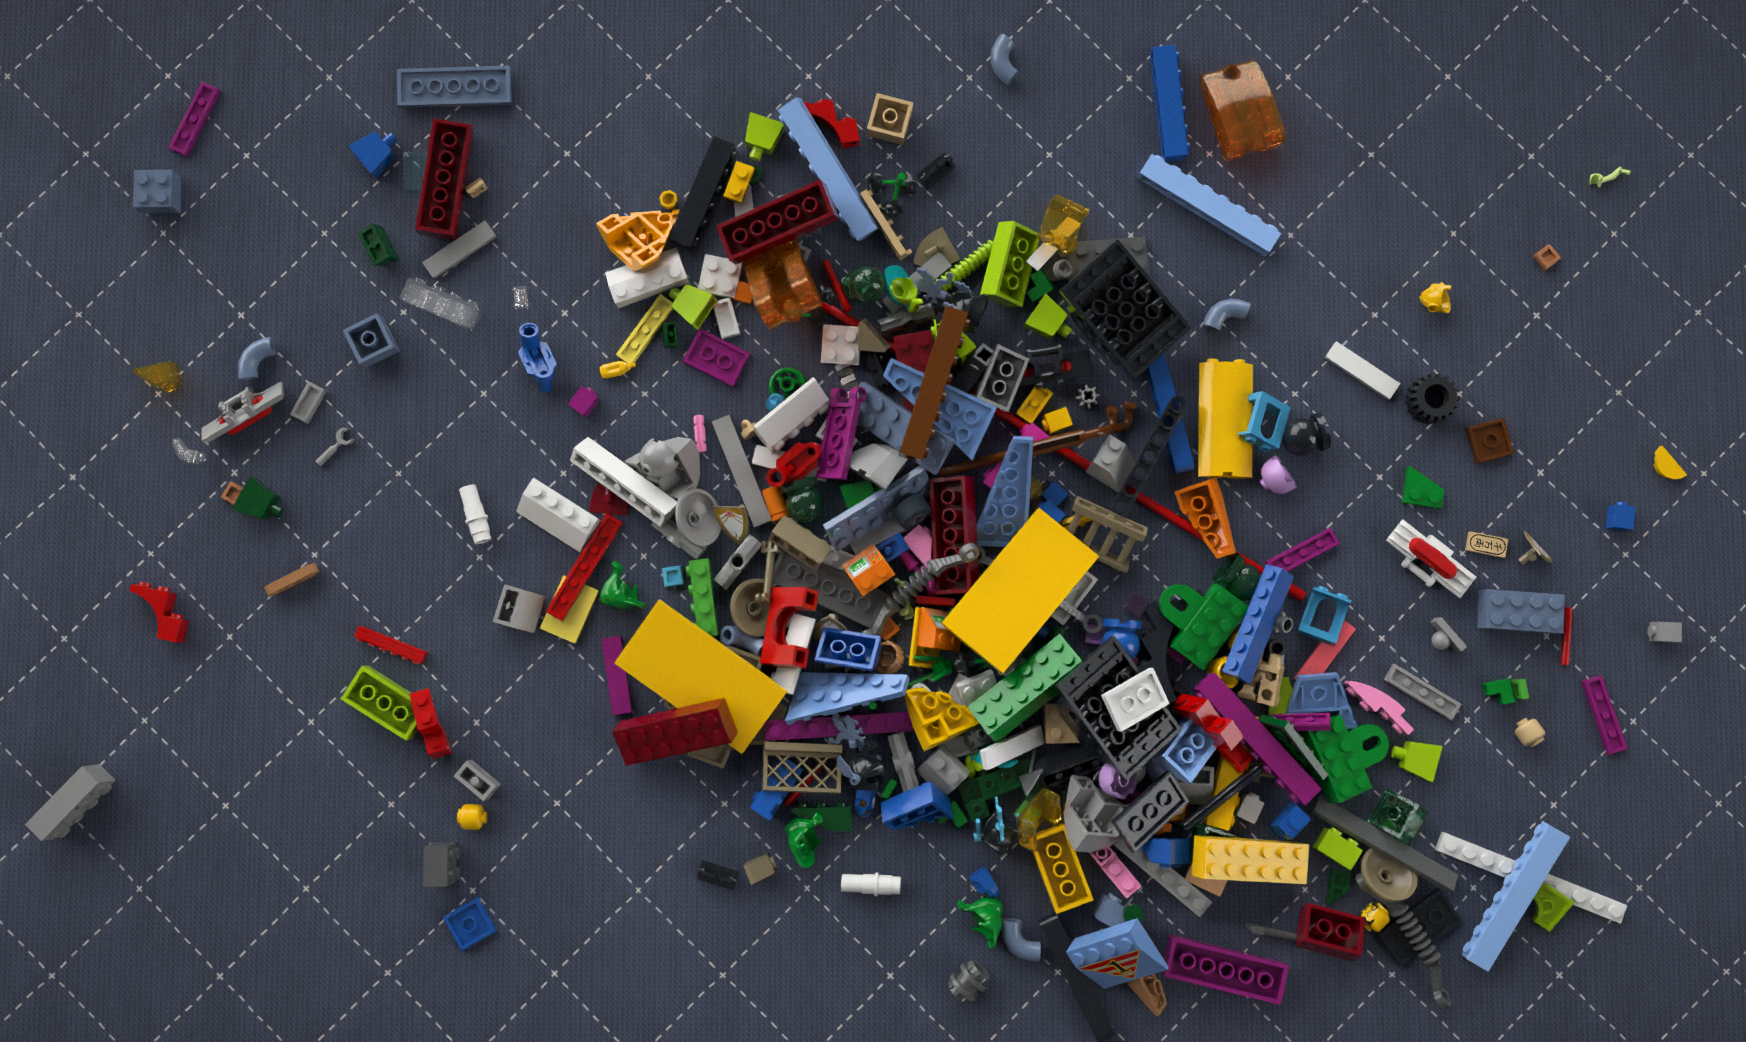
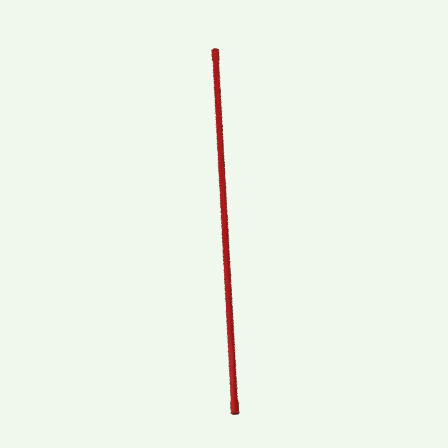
M816 294L812 301L816 300L815 298L819 295ZM825 302L814 305L823 307L825 313L832 315L848 326L859 327L860 321L834 305L830 306ZM882 336L891 346L887 350L896 354L894 342ZM972 390L971 393H970V395H972V396H974V397H975L976 394H977V393H976L975 391H973V390ZM997 408L994 415L1019 430L1026 424V422L1009 412ZM1068 448L1055 451L1086 471L1091 464L1090 461ZM1129 485L1126 486L1125 491L1127 494L1133 495L1136 493V489ZM1139 492L1135 501L1203 541V537L1192 526V523ZM1238 551L1227 555V557L1260 577L1262 576L1264 567ZM1291 583L1287 594L1301 602L1306 592Z

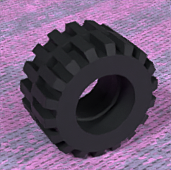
M1431 373L1415 380L1407 389L1409 392L1405 395L1408 398L1405 401V405H1409L1410 408L1407 410L1409 413L1413 412L1412 417L1414 419L1419 418V422L1423 423L1426 421V424H1431L1447 419L1455 413L1454 409L1459 406V403H1456V401L1460 400V396H1457L1459 389L1454 387L1456 383L1449 381L1450 377H1442L1443 374L1440 373L1436 375ZM1427 388L1433 389L1438 393L1440 397L1438 409L1432 408L1426 403L1424 395Z

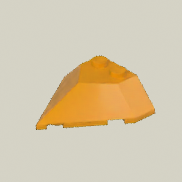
M680 209L672 210V213L649 211L631 213V216L619 217V214H611L597 222L596 226L609 250L632 271L643 269L659 259L680 213Z

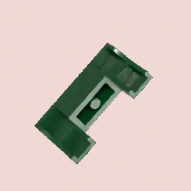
M1029 756L1018 760V763L1010 768L996 766L997 769L992 771L982 770L978 772L979 776L963 781L958 785L971 822L990 816L985 800L1021 787L1026 801L1045 794L1039 778L1028 796L1024 792L1019 776L1029 772L1031 762Z

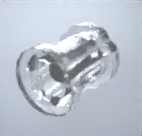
M524 286L512 288L515 301L513 308H529L530 303H528L527 299L529 288Z

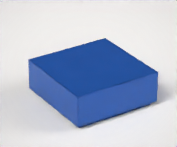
M1054 481L1041 496L1046 501L1050 500L1054 505L1058 506L1068 493Z

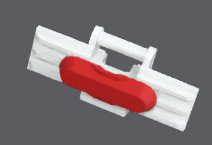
M1403 519L1386 539L1390 545L1406 556L1401 566L1403 568L1407 567L1426 582L1425 585L1428 587L1433 585L1435 581H1438L1458 598H1461L1476 579L1475 575L1451 557L1454 553L1451 549L1433 535H1429L1426 538ZM1415 558L1422 560L1430 566L1433 574L1429 576L1411 561Z

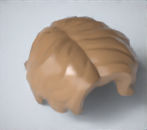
M890 641L882 642L880 658L874 670L881 674L896 673L903 666L904 652L896 643Z

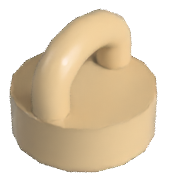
M748 420L742 421L743 431L741 435L745 440H749L756 435L754 429L755 422L751 424Z

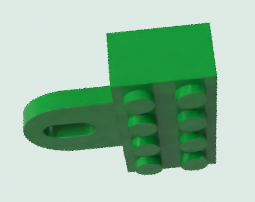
M1215 583L1212 584L1203 597L1189 586L1174 584L1167 587L1159 599V608L1162 615L1179 628L1168 643V646L1203 671L1248 610L1246 604L1221 585ZM1171 596H1179L1187 603V608L1184 611L1176 609L1170 603Z
M1341 715L1330 716V731H1298L1299 735L1304 738L1303 742L1313 750V755L1324 765L1323 768L1328 773L1324 780L1319 779L1329 803H1342L1373 788L1365 768L1381 761L1386 756L1389 748L1387 735L1380 727L1366 724L1347 731ZM1374 736L1377 739V745L1367 751L1364 750L1362 747L1363 741Z

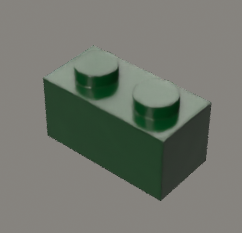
M664 322L662 325L663 348L675 349L678 346L676 322Z

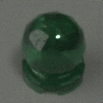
M871 265L857 266L850 269L845 279H843V291L845 296L856 304L872 303L883 295L886 280L882 272Z
M816 476L793 481L794 484L786 486L784 484L780 486L781 494L788 496L785 505L790 518L804 524L815 521L821 515L823 499L820 493L814 489L815 485L818 484Z
M1236 552L1227 558L1229 562L1224 567H1218L1212 580H1214L1215 584H1219L1222 587L1225 585V589L1240 601L1252 600L1261 574L1254 566L1244 563V557Z

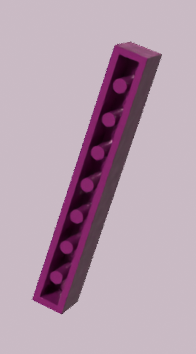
M1209 673L1194 688V691L1197 693L1196 697L1208 699L1220 717L1234 721L1244 736L1239 744L1243 747L1246 746L1250 750L1249 755L1255 761L1259 760L1263 765L1262 769L1276 779L1275 783L1279 788L1285 789L1289 793L1288 797L1293 803L1306 805L1321 790L1317 783L1216 673Z

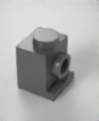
M981 725L969 729L962 734L970 752L994 742Z

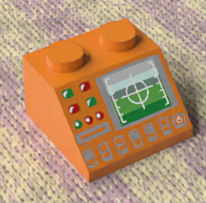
M874 544L842 565L863 597L895 576V573Z
M921 607L917 646L960 652L961 640L941 624L949 613L948 611Z

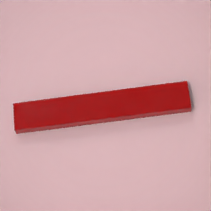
M607 513L604 515L545 611L546 613L562 622L564 621L623 522Z

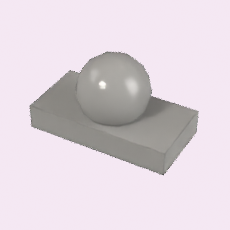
M1434 618L1430 621L1432 626L1438 631L1434 633L1431 639L1432 645L1436 649L1445 650L1451 646L1455 652H1462L1466 648L1465 643L1443 618Z

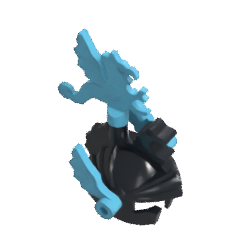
M995 797V802H992L990 806V816H987L983 832L981 833L980 820L976 819L977 833H973L974 842L985 840L994 852L1003 856L1012 845L1016 836H1025L1024 827H1021V815L1016 814L1017 828H1014L1005 817L1001 807H999L998 798Z

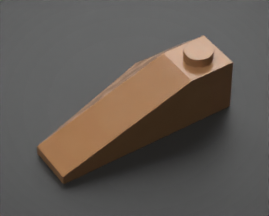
M1156 974L1126 982L1155 1016L1161 1014L1167 1005L1161 981L1156 978Z

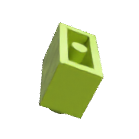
M1324 827L1313 848L1344 868L1351 870L1363 851L1358 848L1359 843L1351 838L1344 839L1341 837L1342 832L1333 827L1331 829Z

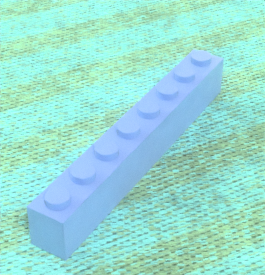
M796 97L778 110L780 121L784 126H788L791 139L799 144V152L804 158L807 157L812 173L814 175L817 174L819 179L827 185L833 204L840 212L838 214L843 223H847L850 228L848 232L854 240L862 241L879 230L880 227L802 99Z
M1151 154L1137 179L1263 256H1266L1271 251L1281 235L1275 226L1265 224L1257 215L1247 213L1244 207L1229 202L1226 196L1216 194L1211 187L1198 183L1195 177L1185 175L1181 172L1180 168L1167 164L1158 155L1154 156Z
M1544 821L1535 828L1533 838L1524 846L1522 856L1515 861L1514 869L1504 879L1502 889L1495 894L1491 907L1484 912L1482 922L1475 927L1471 940L1464 945L1462 955L1467 960L1489 972L1570 839L1568 835Z

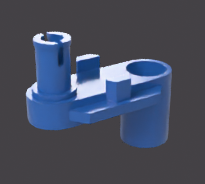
M525 323L519 329L522 347L518 351V355L527 375L535 377L536 381L540 383V390L542 392H550L552 390L551 381L554 378V370L557 367V363L548 344L540 341L537 325Z

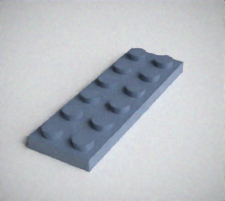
M510 66L397 69V106L399 108L512 105Z
M865 381L861 382L859 387H863L866 390L867 398L864 402H861L857 423L900 451L912 412ZM933 426L932 428L936 430L933 439H928L927 447H930L926 459L922 458L921 463H916L931 473L938 474L955 440Z
M920 465L892 482L886 491L883 489L879 490L825 523L823 527L836 552L858 538L863 537L866 533L879 527L889 519L894 518L895 508L906 498L915 494H921L924 498L930 495V485L925 468Z

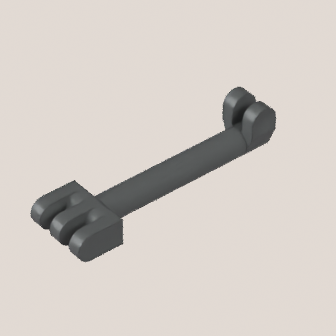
M1250 922L1245 925V928L1254 934L1268 935L1296 941L1297 938L1296 933L1264 927ZM1301 948L1303 951L1307 953L1312 952L1311 950Z

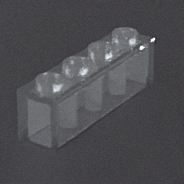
M416 277L415 280L408 278L399 297L403 302L474 331L482 313L478 303L469 299L467 302L463 301L461 296L450 292V294L444 293V289L439 286L433 285L430 287L426 285V281Z

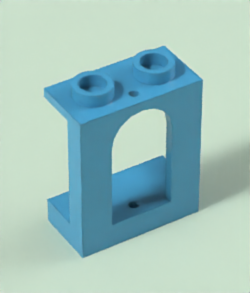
M1263 391L1251 393L1248 401L1254 404L1248 429L1245 432H1239L1238 436L1244 438L1245 442L1258 446L1264 452L1279 449L1291 407ZM1265 411L1275 417L1278 416L1274 433L1270 439H1266L1261 433V424Z
M1314 587L1297 633L1335 646L1352 600H1349L1347 595L1341 593L1336 595L1330 593L1329 589L1325 587ZM1324 599L1332 600L1337 608L1329 633L1310 626L1318 603Z

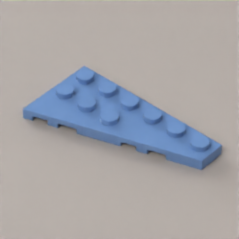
M891 358L883 377L907 400L915 405L924 373ZM946 384L944 391L947 392L944 403L939 404L938 410H941L938 422L934 421V425L941 432L954 439V444L973 460L997 407Z
M1013 436L976 524L978 546L1006 547L1028 521L1033 437Z
M801 672L785 722L787 725H791L797 720L803 719L807 721L811 720L813 716L821 714L827 716L852 709V706L860 704L866 706L870 705L872 701H886L905 696L910 679L908 675Z

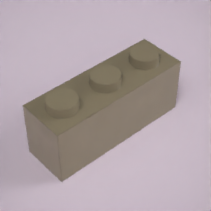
M785 515L772 530L768 539L814 571L819 569L832 549L827 541L819 539L809 529L803 528L794 519L788 518Z

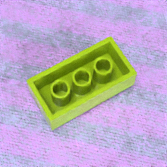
M1015 221L999 222L980 295L987 294L988 299L1006 307H1022L1032 271V266L1026 261L1037 250L1041 234Z
M361 666L341 697V700L404 740H412L418 731L409 695L411 692L372 667Z

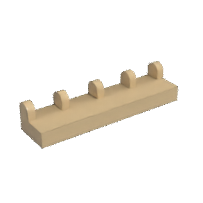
M864 190L860 193L861 198L880 227L881 233L899 261L912 254V250L906 251L900 242L903 236L899 235L897 237L890 227L894 223L892 219L886 221L880 211L882 209L881 204L876 205L871 197L873 195L871 190Z

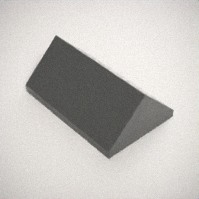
M996 344L975 397L997 407V409L1009 412L1029 358Z

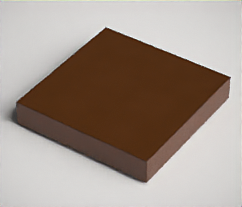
M1504 418L1465 428L1475 464L1514 454Z

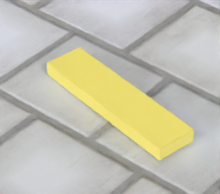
M660 294L619 349L616 356L624 362L635 363L674 310L672 302Z

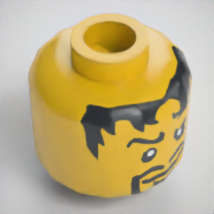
M1379 902L1377 904L1369 903L1360 912V917L1365 918L1364 927L1368 931L1373 929L1375 932H1379L1390 921L1388 916L1390 913Z

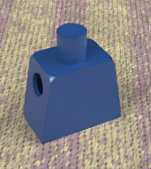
M372 132L348 147L377 179L396 158V155L390 148L398 140L391 132L383 139L376 132Z
M1290 801L1268 827L1281 840H1292L1308 824L1311 818L1298 804Z

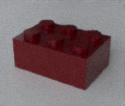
M1306 903L1299 910L1296 947L1353 962L1362 956L1365 918Z

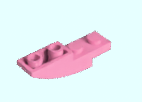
M1345 681L1343 683L1347 687L1345 689L1350 696L1356 697L1360 701L1359 705L1365 711L1376 712L1379 709V715L1383 719L1389 720L1393 724L1392 728L1398 734L1409 735L1414 730L1401 716L1405 709L1387 694L1363 683Z
M1109 846L1089 853L1126 899L1142 887Z

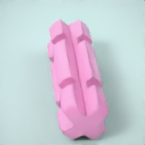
M696 415L693 417L694 424L696 425L694 426L695 441L697 442L696 448L699 453L707 450L705 426L703 425L704 416Z

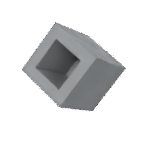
M1649 622L1647 630L1649 641L1682 642V623Z
M1249 792L1248 795L1242 793L1238 808H1235L1233 814L1255 824L1264 802L1259 801L1260 796Z

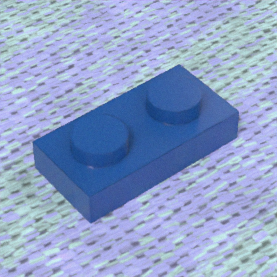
M900 532L876 547L887 563L910 549Z

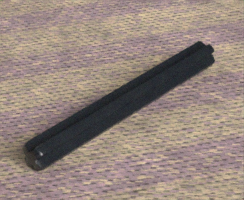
M1256 764L1182 821V827L1186 831H1190L1261 775V768Z

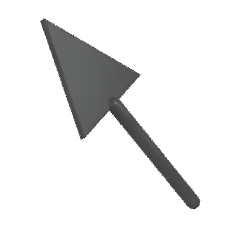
M1037 747L1032 751L1029 772L1019 776L1026 796L1029 795L1043 769L1033 771Z

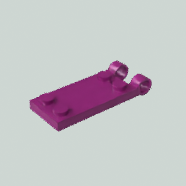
M863 387L851 388L849 391V403H844L848 398L845 388H833L831 390V400L821 447L822 453L819 457L816 478L847 480L861 402H864L867 398V392Z

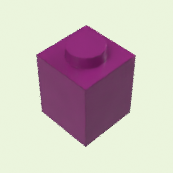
M581 386L568 405L587 418L600 399L596 397L598 393L588 386L585 389Z

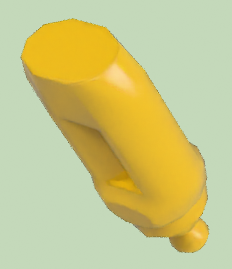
M623 361L604 364L600 366L601 377L608 379L623 375L632 367H635L636 364Z

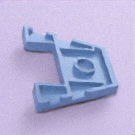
M1336 672L1297 675L1286 714L1338 711V715H1341L1347 729L1357 727L1341 680Z

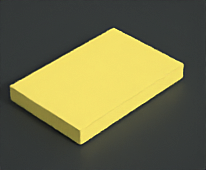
M563 575L556 593L566 579V576ZM585 585L563 622L546 613L540 629L576 644L599 590Z

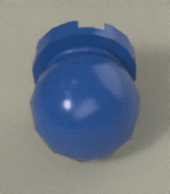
M1103 619V627H1107L1108 631L1103 635L1101 644L1110 636H1115L1133 660L1140 648V640L1136 634V629H1141V621L1129 620L1125 621L1124 624L1120 623V619Z

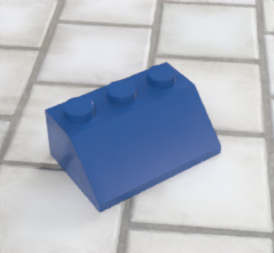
M824 627L814 660L819 663L873 671L878 665L882 650L881 636Z

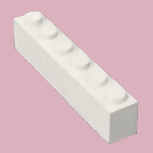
M589 437L574 447L570 458L572 463L661 527L675 514L676 500Z

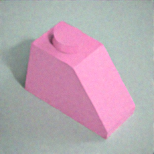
M918 525L903 539L909 546V550L928 569L926 562L931 560L932 538L930 535L932 533L925 525L923 527Z

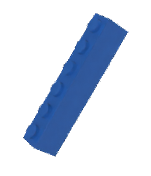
M1175 45L1156 46L1150 52L1161 155L1165 162L1185 160L1188 154H1190V143L1186 140L1188 125L1184 123L1186 108L1182 106L1184 90L1183 87L1180 88L1182 73L1181 69H1178L1177 64L1180 57Z
M1267 564L1264 568L1222 672L1236 680L1249 684L1252 681L1294 578L1293 575L1283 568Z

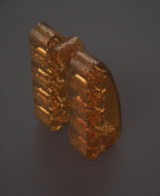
M1256 60L1237 65L1229 64L1223 69L1200 75L1201 89L1225 162L1242 158L1249 152L1267 151L1280 147L1286 141V132L1277 105ZM1225 73L1232 74L1233 78H1228Z
M797 239L743 262L754 305L769 331L786 322H798L803 314L822 305Z

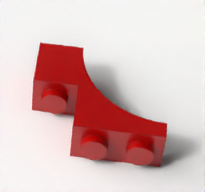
M821 99L818 103H804L814 121L826 125L833 131L839 140L841 149L860 146L856 118L845 117L837 121L833 100Z
M141 581L139 585L131 584L130 592L143 597L156 614L158 622L157 638L183 643L189 620L182 619L183 615L172 613L177 593L170 592L171 588L158 586V589L151 588L152 584Z
M427 688L410 693L417 728L424 737L428 755L432 759L452 754L448 736L439 720L430 689Z
M1182 694L1171 706L1175 713L1187 717L1201 727L1220 748L1232 751L1244 737L1234 721L1220 717L1208 699Z

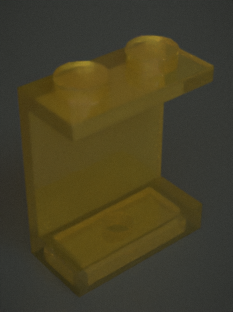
M1055 194L1048 202L1037 239L1060 249L1062 252L1071 254L1079 244L1076 238L1082 221L1088 216L1089 209Z
M1043 787L1016 818L1018 840L1022 847L1034 852L1037 851L1036 829L1044 820L1055 826L1060 824V795Z

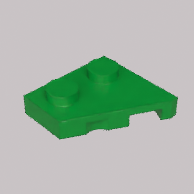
M1406 467L1402 503L1442 509L1444 489L1413 467Z

